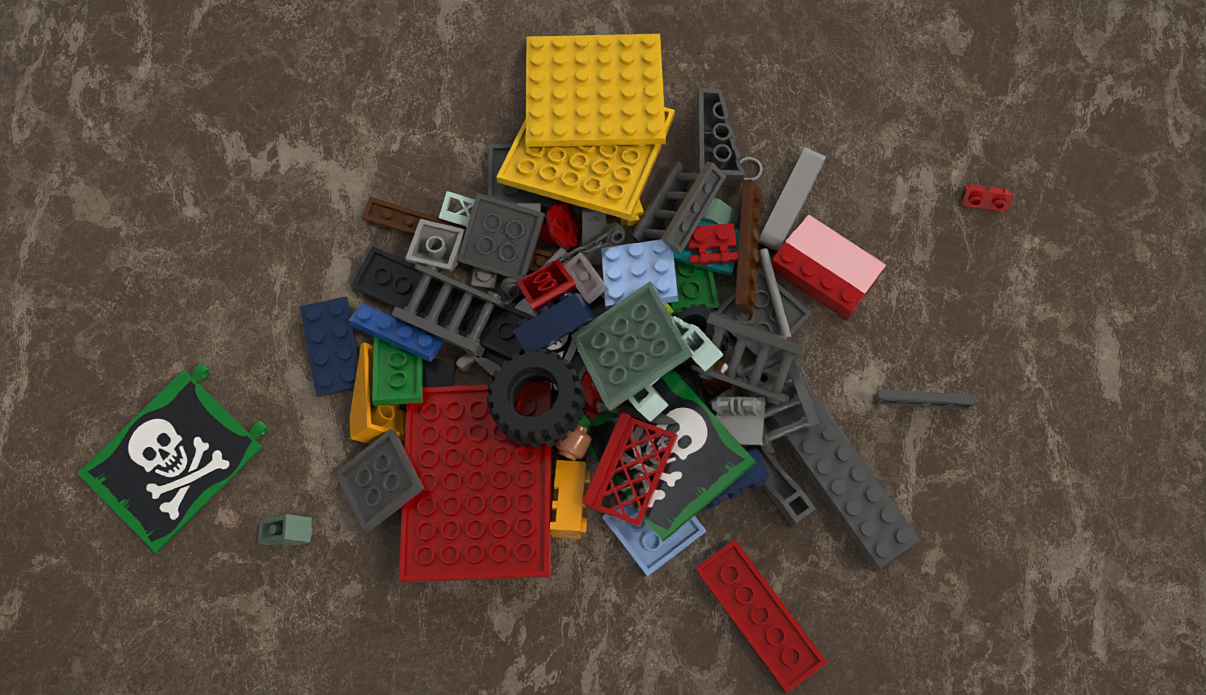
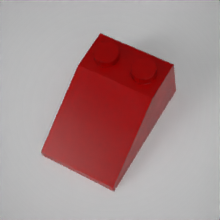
M559 259L517 281L533 312L558 300L562 295L576 290L575 281Z

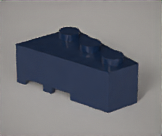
M568 292L558 298L559 303L551 307L549 304L538 310V316L533 319L527 317L518 322V328L513 330L524 351L532 349L534 353H538V349H546L569 333H575L579 327L596 319L583 296L578 293L572 294Z
M758 449L748 452L756 461V464L697 514L715 508L721 502L728 499H736L750 488L754 491L766 485L765 481L770 474Z

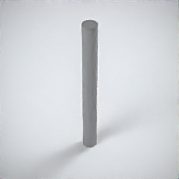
M761 249L758 252L781 336L790 339L792 336L768 249Z

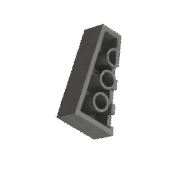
M699 88L694 98L695 173H700L706 162H713L726 176L722 185L740 186L746 175L740 163L741 157L735 145L733 128L730 127L729 115L722 90Z

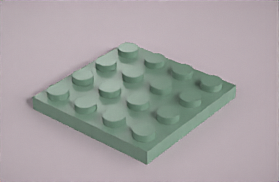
M650 281L571 335L605 406L610 411L693 356L655 286Z

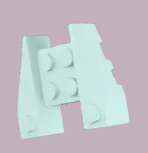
M675 316L672 317L693 354L691 357L704 371L708 370L723 356L721 351L697 326L685 323ZM657 380L629 398L634 407L650 422L668 406L666 401L652 386Z

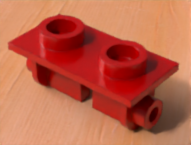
M969 183V185H964V197L961 206L1008 212L1014 194H1011V191H1007V188L990 187L989 190H985V186Z

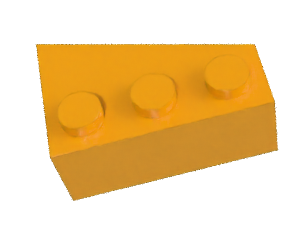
M557 460L554 500L552 501V522H550L552 537L581 539V534L587 531V518H583V508L586 507L582 501L586 494L585 484H590L591 469H587L586 462Z

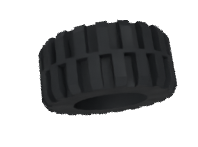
M527 349L523 355L519 356L518 352L511 355L513 359L509 362L504 360L500 364L502 369L499 372L495 370L491 376L494 383H489L487 388L490 394L487 397V405L490 408L489 412L501 432L512 442L517 441L523 447L531 444L533 448H541L543 443L550 447L555 445L554 440L560 438L563 441L568 438L566 433L569 430L574 432L578 427L576 420H582L584 414L582 408L585 407L584 389L571 363L567 359H562L558 353L551 352L549 355L547 349H538V353H534L532 349ZM535 381H548L557 386L559 391L557 401L545 414L537 417H526L518 414L516 411V397L527 384Z

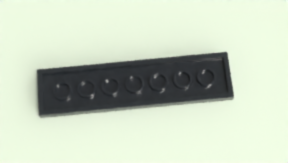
M372 246L353 280L351 288L394 308L396 306L404 309L405 306H408L423 274L414 268L415 264ZM431 279L416 309L418 312L416 316L424 319L425 315H429L443 283ZM452 288L437 318V325L445 328L446 325L450 324L464 292ZM473 297L457 329L459 330V335L465 338L467 334L470 335L485 304L484 301ZM505 304L504 310L494 306L479 337V344L512 360L511 355L518 352L520 356L524 351L513 330L518 328L517 323L527 317L533 319L535 316Z

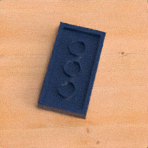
M347 296L300 306L316 396L323 397L354 390L359 353L354 327L350 326L349 323L351 311Z

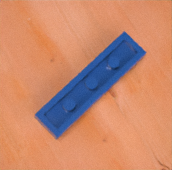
M363 303L349 319L350 326L429 362L432 361L443 346L441 338Z

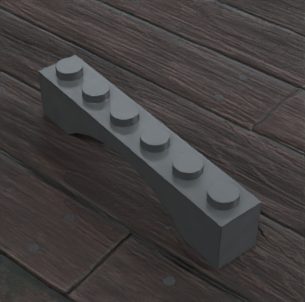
M728 389L717 397L735 396L730 391V389ZM717 397L711 400L708 404V409L714 414L715 417L716 411H713L712 409V402L717 401ZM741 445L747 452L758 449L770 474L763 488L792 528L814 513L816 508L804 491L790 478L765 447L761 448L760 445Z

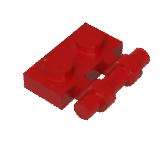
M734 223L697 226L688 241V252L698 251V255H690V264L707 266L708 263H721V265H726L729 262L738 261V253L728 252L727 250L736 248ZM719 250V253L707 254L706 251Z

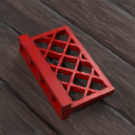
M621 412L582 503L587 509L602 512L640 527L678 435L632 418L630 414ZM635 426L645 429L648 437L634 442L631 435ZM660 436L670 438L667 447L656 450L653 439ZM650 441L654 452L641 458L637 446ZM634 448L638 459L624 464L622 459L623 453ZM657 456L660 463L658 469L647 473L643 462ZM641 464L645 475L631 480L627 469ZM624 470L629 482L615 487L612 481L614 474ZM647 479L650 485L648 492L638 496L633 485ZM631 486L635 498L621 503L617 492ZM615 494L619 505L612 508L601 506L604 497ZM635 502L638 503L640 508L636 519L627 516L624 507ZM619 509H621V511H622L623 514H621V513H619V512H616V511L619 510Z

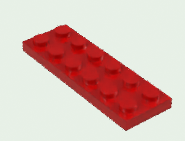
M735 539L695 568L697 574L785 693L791 691L828 663Z

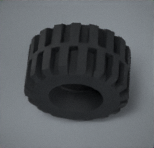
M692 304L689 308L685 306L681 308L682 311L679 313L676 311L673 316L681 319L683 322L697 326L712 341L715 331L713 329L714 325L707 323L710 313L719 314L713 307H706L705 304H700L699 306ZM728 331L724 333L719 348L723 356V351H727L729 347L727 344L730 342ZM690 357L679 365L683 364L684 368L689 369L693 364L697 363Z

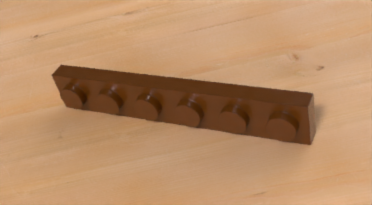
M752 179L743 180L736 306L744 315L753 314L754 305L757 302L755 283L758 281L756 262L759 261L757 242L760 241L758 221L761 220L759 201L762 200V192Z

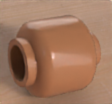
M578 424L574 432L569 430L566 433L568 438L563 441L558 438L555 444L559 450L558 454L571 461L582 459L591 443V437L586 434L587 429Z

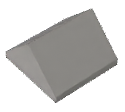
M420 219L405 260L424 266L427 263L437 269L451 272L461 263L457 259L464 239L465 229Z

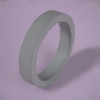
M754 157L741 159V164L746 161H752L758 165L760 171L756 177L744 178V180L752 179L753 182L757 181L761 177L763 170L760 161Z

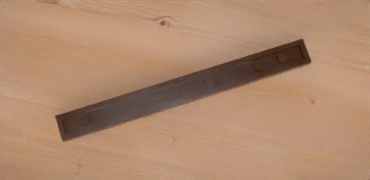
M369 197L362 216L365 221L413 236L420 219L465 229V232L467 228L466 226L374 197ZM535 248L528 272L533 273L539 270L554 253Z

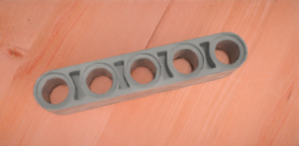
M804 148L761 233L760 241H758L759 244L777 252L779 251L790 233L824 164L826 156L809 148Z

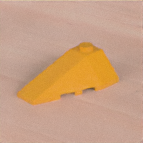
M363 342L360 347L350 412V439L372 444L385 432L392 429L396 431L400 441L405 440L406 426L404 409L400 410L399 404L373 405L374 345Z

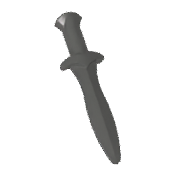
M598 400L596 403L598 413L603 411L617 414V419H619L621 412L630 414L633 418L650 422L637 409L630 407L628 400L611 411L605 406L604 402ZM660 413L650 423L670 425L674 424L675 420Z

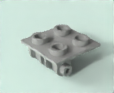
M717 397V401L712 402V409L716 411V418L740 445H762L766 397Z

